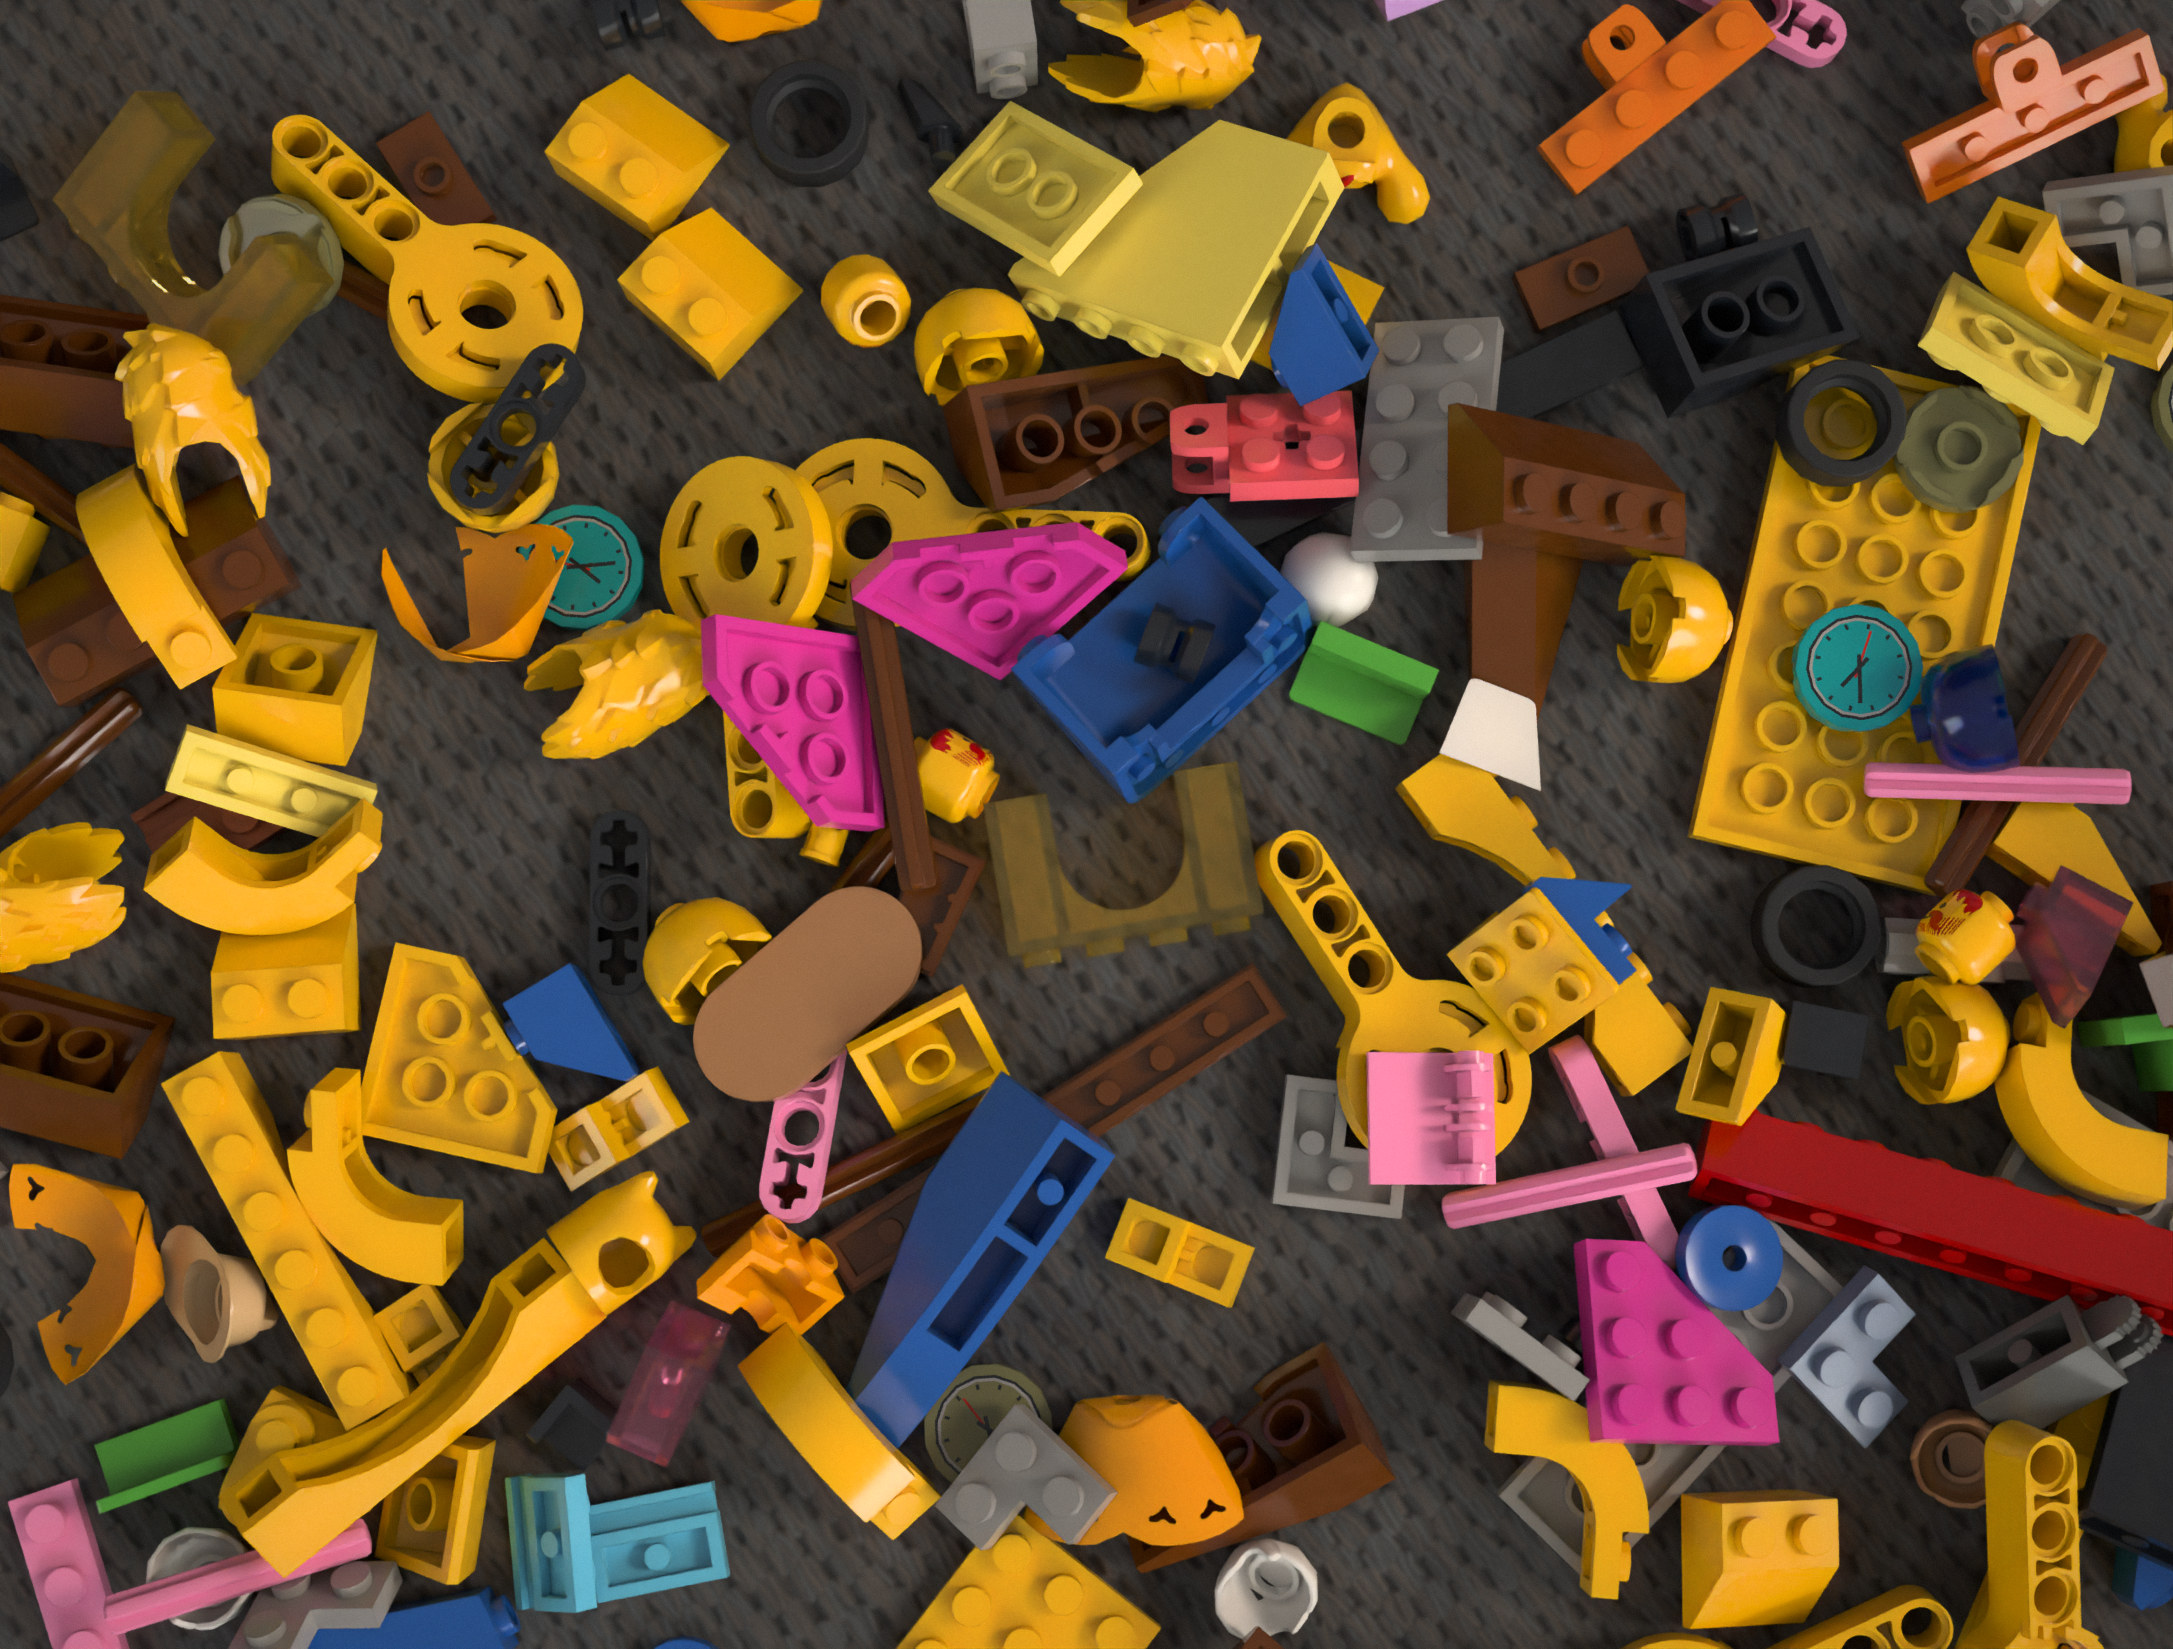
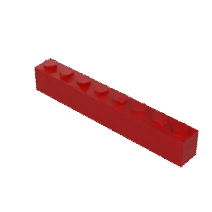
M1756 1108L1742 1126L1707 1119L1703 1125L1695 1158L1697 1175L1690 1182L1689 1197L1717 1205L1747 1207L1758 1212L1768 1220L2051 1302L2069 1295L2084 1310L2091 1308L2101 1301L2107 1302L2109 1297L2125 1295L2137 1304L2141 1309L2140 1314L2142 1316L2145 1314L2159 1324L2158 1326L2162 1328V1334L2173 1337V1231L2146 1224L2143 1219L2135 1215L2107 1213L2083 1206L2079 1201L2068 1196L2044 1195L2017 1187L2012 1181L2002 1177L1977 1176L1953 1169L1948 1163L1939 1159L1914 1158L1890 1151L1876 1141L1851 1140L1824 1132L1822 1128L1809 1122H1788L1761 1114Z

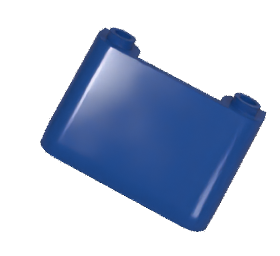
M1199 497L1190 507H1179L1167 516L1158 531L1161 536L1158 543L1160 558L1071 639L1067 640L1061 634H1055L1048 638L1045 635H1039L1023 647L1017 657L1018 663L1011 668L1019 683L1106 781L1129 804L1139 802L1147 797L1291 666L1309 646L1314 635L1307 599L1202 497ZM1156 602L1175 609L1179 618L1189 622L1199 618L1216 625L1194 684L1175 678L1172 669L1162 665L1149 668L1134 662L1140 641ZM1179 632L1170 655L1171 657L1176 658L1185 632Z

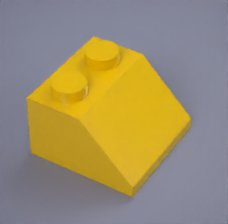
M627 74L583 100L544 152L557 175L651 241H654L660 233L668 230L730 145L632 75Z
M712 207L660 233L617 279L627 299L718 381L803 292V289Z
M252 613L235 644L238 650L237 659L223 666L212 687L217 734L315 764L346 766L362 732L378 635L377 630Z
M352 903L345 910L322 923L295 932L261 936L221 931L211 970L214 1039L245 1040L362 1031L356 904Z
M1801 1490L1681 1494L1683 1627L1687 1629L1804 1623L1839 1567L1838 1499Z

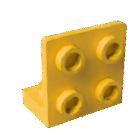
M1536 887L1530 889L1500 913L1494 912L1446 954L1528 1054L1537 1050L1612 997L1619 989L1616 980L1541 890Z

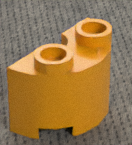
M771 1214L764 1215L718 1257L697 1280L698 1299L729 1314L742 1307L753 1316L759 1329L771 1335L787 1322L802 1336L845 1296L836 1276L833 1274V1271L838 1268V1260L832 1250L817 1238H812L806 1242L803 1238L789 1230L781 1220Z

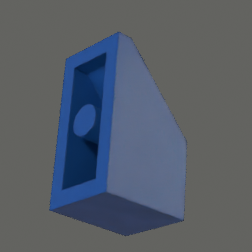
M1318 243L1305 249L1290 274L1269 350L1271 365L1276 379L1284 388L1291 390L1300 407L1364 379L1379 352V348Z
M569 963L503 1003L510 1016V1019L505 1021L503 1026L513 1045L521 1055L524 1056L531 1052L535 1060L621 1081H631L643 1073L580 966Z

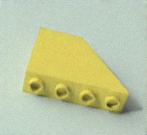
M1218 120L1141 174L1139 178L1143 185L1060 277L1026 257L1013 264L1008 277L1022 296L1021 303L1023 307L1036 317L1046 321H1054L1056 317L1074 322L1083 332L1098 339H1106L1108 335L1126 340L1134 349L1150 357L1157 358L1163 353L1178 358L1188 368L1199 374L1213 376L1216 371L1239 379L1285 296L1291 272L1305 249L1314 244L1340 197L1344 185L1329 152Z

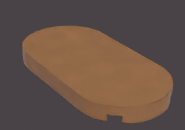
M870 887L839 889L815 902L722 982L704 1001L695 1021L693 1044L698 1064L708 1080L729 1096L751 1102L782 1100L803 1088L847 1049L846 1044L865 1034L895 1008L915 986L921 969L923 948L920 930L910 912L893 896Z

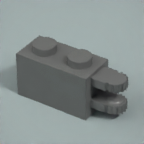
M2065 1295L1955 1357L1972 1408L1994 1427L2007 1420H2017L2041 1430L2128 1383L2124 1368L2145 1358L2146 1353L2152 1354L2154 1349H2158V1344L2162 1343L2160 1341L2161 1337H2163V1334H2161L2162 1328L2151 1317L2145 1314L2142 1316L2140 1314L2141 1309L2137 1304L2125 1295L2109 1297L2107 1302L2101 1301L2087 1310H2084L2069 1295Z

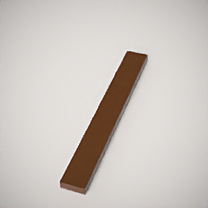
M1251 963L1041 1098L1100 1137L1287 1016L1254 964ZM934 1166L819 1238L836 1256L838 1260L837 1270L852 1294L891 1270L926 1177Z

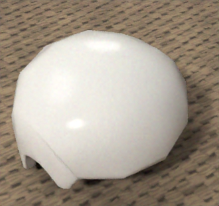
M1330 532L1310 535L1298 542L1284 557L1280 574L1307 599L1314 627H1317L1320 621L1335 627L1342 626L1367 611L1374 599L1379 578L1374 562L1355 561L1350 552L1351 536Z
M186 1527L163 1539L147 1563L146 1584L249 1551L236 1536L223 1529ZM254 1592L169 1618V1620L174 1625L189 1630L194 1628L198 1630H212L239 1616Z
M1270 1538L1255 1539L1237 1547L1220 1570L1215 1586L1216 1614L1227 1631L1240 1639H1243L1255 1626H1259L1269 1636L1283 1631L1295 1634L1308 1619V1614L1313 1611L1318 1601L1317 1572L1297 1546ZM1261 1577H1263L1265 1580H1267V1581H1268L1269 1583H1271L1273 1586H1270V1585L1266 1584V1583L1262 1580ZM1251 1589L1262 1595L1264 1599L1258 1601Z

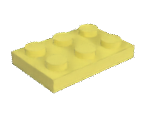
M1009 101L928 191L939 207L1060 277L1138 191L1143 183L1133 167L1016 103Z
M1954 271L1939 291L1918 343V346L1927 351L1930 358L1936 364L1948 370H1959L1982 384L1983 389L1992 398L2003 403L2017 405L2035 416L2040 425L2054 435L2068 436L2084 445L2098 428L2115 368Z

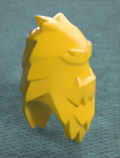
M1060 0V4L1077 14L1076 19L1079 22L1122 38L1131 45L1122 51L1141 55L1140 61L1108 54H1101L1102 56L1067 55L1066 61L1048 63V73L1065 84L1068 90L1088 98L1089 101L1121 104L1154 113L1170 108L1171 105H1182L1194 110H1210L1213 105L1230 95L1254 72L1252 64L1261 42V36L1259 34L1245 35L1237 15L1228 8L1221 12L1202 0H1194L1185 9L1133 27L1127 19V0Z
M150 323L147 326V330L125 332L123 338L133 348L118 364L115 379L123 382L124 416L132 422L137 466L144 471L149 493L154 504L162 509L170 523L181 536H189L185 520V509L176 473V464L180 449L191 444L207 441L220 443L235 456L258 518L264 517L267 489L271 485L269 457L256 437L258 429L251 396L243 395L236 388L231 376L232 369L227 356L222 350L215 348L210 342L195 334L159 324Z
M661 609L647 611L641 618L630 623L623 622L622 620H609L584 632L581 637L556 645L527 667V674L529 676L524 682V689L528 692L553 687L554 691H561L584 684L569 710L556 718L557 721L542 733L541 739L546 742L542 746V754L553 759L590 758L594 760L627 746L635 747L662 726L665 727L683 717L707 695H710L703 686L701 630L679 616L663 613Z
M88 822L63 824L48 830L43 828L31 832L0 853V973L21 971L32 964H45L69 959L70 953L97 944L119 928L125 919L127 909L126 907H119L124 900L125 889L117 885H99L98 879L109 873L123 861L121 854L115 853L125 840L120 830L108 828L92 829L91 824Z

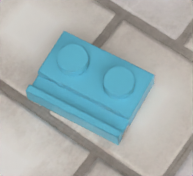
M530 1473L506 1477L505 1488L516 1610L534 1608L535 1611L577 1613L597 1608L595 1589L596 1568L592 1556L589 1523L590 1501L587 1495L585 1473H543L538 1475Z
M715 1481L590 1505L589 1523L592 1556L596 1568L595 1589L597 1603L730 1576L720 1510H718L715 1494Z

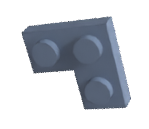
M1864 1265L1782 1353L1777 1361L1856 1443L1866 1449L1909 1402L1872 1361L1916 1314L1879 1273Z

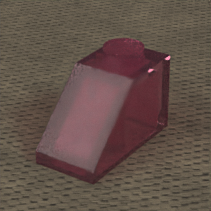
M2063 865L2058 868L2046 886L2035 881L2023 899L2016 916L2026 920L2016 940V948L2052 1023L2065 1029L2091 996L2133 902Z
M671 1300L644 1350L608 1432L606 1442L667 1468L714 1376L731 1325Z

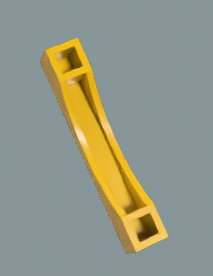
M1439 754L1395 788L1433 840L1462 847L1497 864L1524 886L1539 877L1576 878L1572 866L1556 847L1553 846L1549 850L1544 847L1533 832V829L1538 826L1533 813L1517 795L1510 799L1507 797L1494 779L1498 776L1497 774L1444 754ZM1605 910L1594 919L1600 927L1606 923L1614 927ZM1632 951V954L1627 959L1636 968V971L1619 985L1618 991L1612 997L1590 1011L1584 1018V1041L1591 1050L1598 1065L1621 1096H1634L1690 1055L1693 1046L1686 1038L1692 1032L1689 1024L1673 1004L1666 1002L1664 1005H1661L1647 986L1653 981L1651 973L1642 960Z
M219 1051L161 1083L346 1431L373 1419L409 1397L419 1386L412 1373L403 1371L373 1317L376 1313L354 1284L329 1241L315 1227L302 1206L292 1183L288 1158L279 1137L273 1114L240 1053Z
M542 1238L491 1279L481 1307L462 1340L441 1366L416 1388L409 1397L400 1401L377 1418L343 1435L306 1447L272 1453L218 1497L241 1535L285 1579L357 1519L370 1511L378 1502L415 1472L423 1468L452 1442L476 1425L515 1391L529 1382L573 1344L581 1340L589 1331L606 1319L607 1316L600 1310L567 1263L548 1241Z

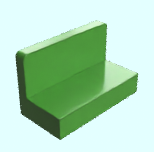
M1320 621L1289 692V698L1293 702L1389 742L1403 745L1407 741L1423 700L1432 689L1439 669Z
M2158 1013L2077 1022L2081 1047L2132 1044L2140 1092L2173 1091V1028H2163Z
M225 1398L96 1444L95 1449L110 1492L109 1496L95 1501L99 1514L231 1466L240 1444Z

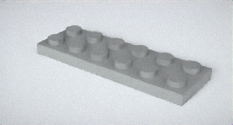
M1768 1220L1780 1239L1783 1251L1782 1273L1774 1291L1761 1304L1748 1310L1726 1311L1707 1308L1773 1376L1775 1394L1792 1376L1777 1359L1835 1298L1843 1287L1774 1221ZM1730 1246L1725 1249L1722 1256L1723 1263L1727 1269H1730L1735 1263V1252ZM1585 1396L1578 1404L1587 1409ZM1623 1443L1636 1464L1643 1482L1649 1511V1529L1727 1445ZM1529 1456L1495 1493L1580 1575L1584 1508L1578 1486L1561 1464L1547 1458ZM1622 1532V1541H1629L1632 1549L1645 1533Z

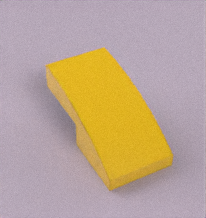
M657 1066L643 1072L600 1101L582 1108L554 1126L548 1152L572 1192L668 1136L690 1121L660 1068Z
M1128 1198L1105 1258L1225 1307L1232 1308L1255 1247Z
M421 1284L373 1316L403 1371L413 1373L419 1385L441 1366L467 1331L434 1285Z

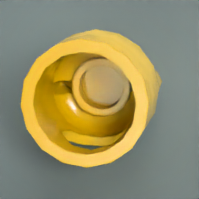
M653 1171L641 1172L619 1185L599 1192L546 1230L562 1257L605 1316H608L661 1278L674 1261L692 1246L697 1236V1232L692 1226H673L665 1210L654 1199L653 1194L659 1179Z

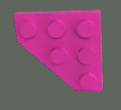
M1071 522L892 542L851 581L852 599L1001 681L1012 671L1011 668L1018 663L1017 657L1029 641L1039 635H1045L1047 638L1052 636L1128 569L1125 550L1080 523Z
M719 614L702 619L703 686L813 823L818 827L866 832L884 828V793L858 636Z
M1584 1239L1573 1244L1584 1376L1589 1379L1585 1389L1590 1443L1768 1446L1780 1442L1773 1376L1644 1241Z

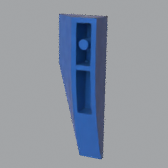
M1000 1071L926 1177L845 1388L862 1412L897 1449L926 1416L1004 1315L1115 1157V1154L1105 1141L1003 1071Z

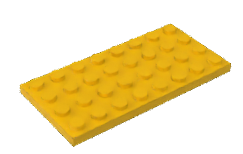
M1827 355L1791 371L1786 393L1813 367L1835 359H1848ZM1873 366L1880 369L1898 387L1906 407V412L1929 392L1941 388L1959 387L1949 383ZM1832 387L1819 392L1809 401L1804 413V428L1810 442L1822 454L1834 459L1849 460L1862 455L1871 447L1877 433V421L1871 407L1859 394L1845 388ZM2005 403L2016 415L2021 429L2018 434L2021 439V449L2024 447L2023 465L2014 484L1998 499L1988 506L1967 513L1941 512L1918 501L1901 483L1893 457L1868 479L1850 486L1833 487L1818 485L1801 477L1784 460L1775 438L1687 837L1806 866L1828 865L1850 872L1856 878L1937 896L1925 886L1924 878L1957 825L1962 800L1870 797L1864 792V769L1866 764L1870 762L1970 765L2041 425L2035 416L2013 403ZM1855 604L1881 608L1902 621L1917 641L1923 663L1920 691L1907 712L1887 726L1867 732L1832 730L1809 715L1796 697L1792 682L1794 679L1793 663L1791 664L1793 649L1806 627L1832 609Z

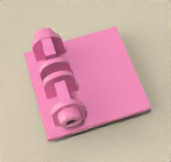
M1458 1051V1053L1367 1052L1369 1185L1496 1184L1493 1053H1484V1051Z

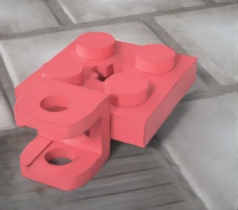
M1334 391L1301 407L1292 393L1226 396V403L1192 404L1175 408L1170 412L1173 489L1178 492L1187 494L1230 493V502L1358 497L1359 495L1352 391ZM1195 425L1207 429L1204 433L1198 435L1185 432L1188 427ZM1298 442V449H1286L1285 443ZM1192 464H1203L1208 467L1206 471L1201 473H1192L1186 468Z

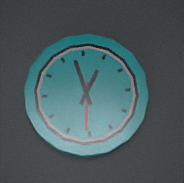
M573 504L551 511L535 523L560 528L569 534L574 542L543 619L564 630H590L609 620H618L632 609L643 588L644 559L638 539L620 517L598 506ZM532 544L528 549L520 546L519 553L528 560L530 553L535 549L536 545ZM552 546L555 563H557L558 559L564 555V551L557 552L555 546Z
M1859 604L1832 609L1807 626L1794 646L1791 664L1793 663L1794 679L1792 682L1795 695L1803 707L1817 721L1832 730L1843 732H1867L1880 729L1907 712L1920 691L1923 671L1918 643L1904 623L1881 608Z

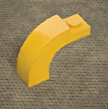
M1999 196L1997 197L1967 247L1972 267L1986 289L1995 297L2103 362L2108 354L2159 371L2173 348V301L2120 284L2090 268L2074 255L2064 242L2055 214Z
M136 464L128 466L79 493L76 498L78 520L87 545L106 584L141 642L147 641L178 688L182 689L237 659L238 650L186 571L170 536V521L162 509L154 504L149 493L147 481Z
M363 798L313 843L299 850L283 854H262L240 848L194 816L151 855L143 890L178 915L197 924L227 933L263 936L306 929L332 918L355 902L357 875L374 862L382 848L380 838L383 813Z
M2049 985L2022 1000L2013 1020V1035L2019 1041V1044L2008 1049L2005 1065L1994 1082L1999 1106L2006 1124L2021 1149L2050 1179L2072 1193L2093 1202L2129 1210H2138L2165 1200L2168 1135L2122 1126L2107 1119L2089 1104L2076 1083L2071 1065L2074 990Z
M335 1067L309 1091L304 1105V1122L310 1129L287 1149L289 1170L297 1196L320 1233L338 1251L355 1263L372 1272L395 1280L443 1286L464 1260L463 1200L426 1197L408 1193L391 1184L377 1171L367 1155L362 1137L360 1070Z
M787 1322L737 1365L760 1403L789 1441L829 1487L865 1523L871 1520L888 1537L894 1540L942 1497L929 1478L906 1458L862 1412L843 1388L820 1353Z
M1489 1379L1484 1445L1494 1453L1547 1458L1561 1464L1569 1472L1578 1486L1584 1508L1579 1586L1590 1597L1618 1600L1619 1581L1627 1582L1631 1569V1547L1629 1541H1622V1532L1649 1534V1511L1645 1489L1636 1464L1623 1443H1590L1587 1409L1562 1394L1530 1383Z

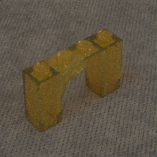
M135 91L52 200L69 219V225L73 232L82 240L88 242L106 263L109 274L114 281L127 289L146 311L150 323L186 331L210 342L227 356L235 385H246L259 374L335 283V280L296 234L256 236L221 281L210 291L196 285L180 268L173 254L168 236V213L177 188L212 145L215 138L177 92Z
M1237 761L1173 772L1171 779L1183 843L1181 869L1177 879L1168 891L1150 904L1135 909L1113 910L1097 906L1084 899L1071 887L1059 865L1047 793L983 804L1009 959L1022 957L1024 969L1061 963L1060 951L1086 947L1087 958L1125 952L1123 940L1149 936L1150 947H1158L1188 941L1186 929L1212 925L1213 936H1223L1251 930L1250 918L1260 917L1264 910Z

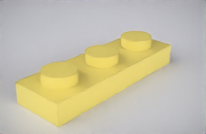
M188 724L185 727L165 784V791L315 837H320L363 798L373 805L378 792L376 783Z

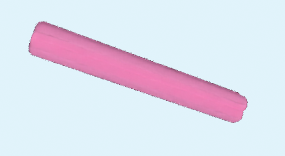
M1870 762L1866 764L1864 769L1865 794L1870 797L2126 804L2129 802L2132 786L2130 772L2125 769Z
M1681 1143L1501 1181L1496 1184H1487L1449 1192L1442 1198V1211L1448 1227L1457 1229L1689 1181L1697 1175V1163L1691 1146Z
M357 1519L285 1579L257 1550H253L109 1595L104 1599L103 1611L105 1621L111 1633L118 1635L366 1557L372 1552V1541L368 1527L363 1519Z

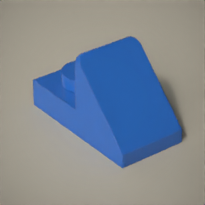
M1539 877L1521 889L1524 894L1534 887L1540 889L1616 980L1618 985L1636 971V968L1627 959L1632 954V949L1623 936L1610 924L1606 923L1600 927L1594 920L1632 887L1631 884Z

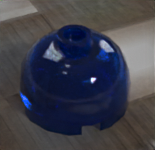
M1993 644L1965 647L1944 655L1929 667L1921 681V704L1909 706L1917 744L1930 741L1937 759L1952 769L1969 773H1986L2020 766L2012 716L2008 714L2004 696L2006 695V689Z

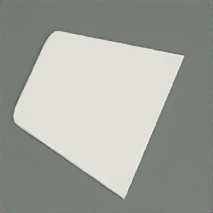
M1470 679L1439 753L1541 791L1535 703L1524 696L1483 680Z

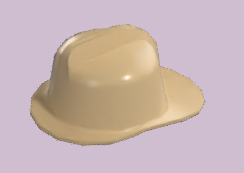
M177 1225L168 1231L160 1250L166 1283L164 1287L165 1303L174 1319L194 1343L203 1361L215 1363L223 1357L227 1347L246 1343L258 1335L259 1331L270 1329L276 1325L279 1315L265 1289L261 1270L254 1261L217 1253L205 1237L192 1226Z

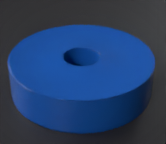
M1716 1205L1699 1211L1684 1225L1676 1243L1675 1265L1678 1277L1705 1306L1718 1310L1743 1311L1761 1304L1774 1291L1782 1273L1783 1251L1775 1229L1764 1216L1743 1206ZM1730 1246L1735 1252V1263L1730 1269H1727L1723 1263L1722 1256L1725 1249Z

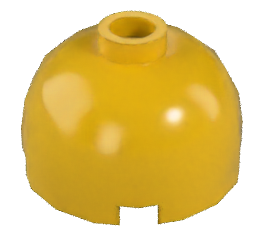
M969 288L952 291L925 313L917 327L914 342L916 369L928 397L930 393L936 395L941 406L948 403L966 386L1034 376L1043 364V345L1036 328L1022 305L1009 295L996 289Z
M483 402L469 404L448 416L431 438L428 450L431 454L428 463L429 473L427 472L429 487L442 508L467 527L492 533L519 530L539 518L554 498L559 479L555 446L550 441L510 503L503 510L492 515L475 514L466 509L453 494L450 486V475L455 463L495 404L485 405ZM516 413L509 416L501 427L502 440L510 446L527 444L536 432L535 419L525 413ZM490 444L485 451L490 453L496 460L488 473L482 476L474 472L468 479V482L474 488L473 498L481 491L492 494L496 490L498 485L491 478V474L500 460L508 469H511L516 461L504 457L493 444Z
M1650 556L1651 561L1638 560L1633 564L1622 584L1618 599V611L1631 608L1630 647L1617 643V657L1621 669L1631 680L1658 683L1684 682L1708 669L1717 658L1723 645L1727 643L1733 629L1732 613L1727 606L1726 598L1718 580L1700 565L1681 558Z
M713 897L692 900L687 903H677L663 911L656 920L655 928L648 939L642 961L644 976L658 1004L673 1022L682 1025L695 1024L699 1010L707 997L773 938L755 916L744 907L730 901Z
M1934 975L1920 976L1914 978L1915 980L1900 983L1896 986L1888 1002L1886 1017L1889 1031L1900 1025L1902 1028L1907 1066L1894 1065L1896 1077L1906 1093L1920 1104H1948L1974 1097L1995 1082L2005 1065L2011 1033L2007 1019L1991 994L1979 984L1967 985L1957 981L1951 985L1941 977Z

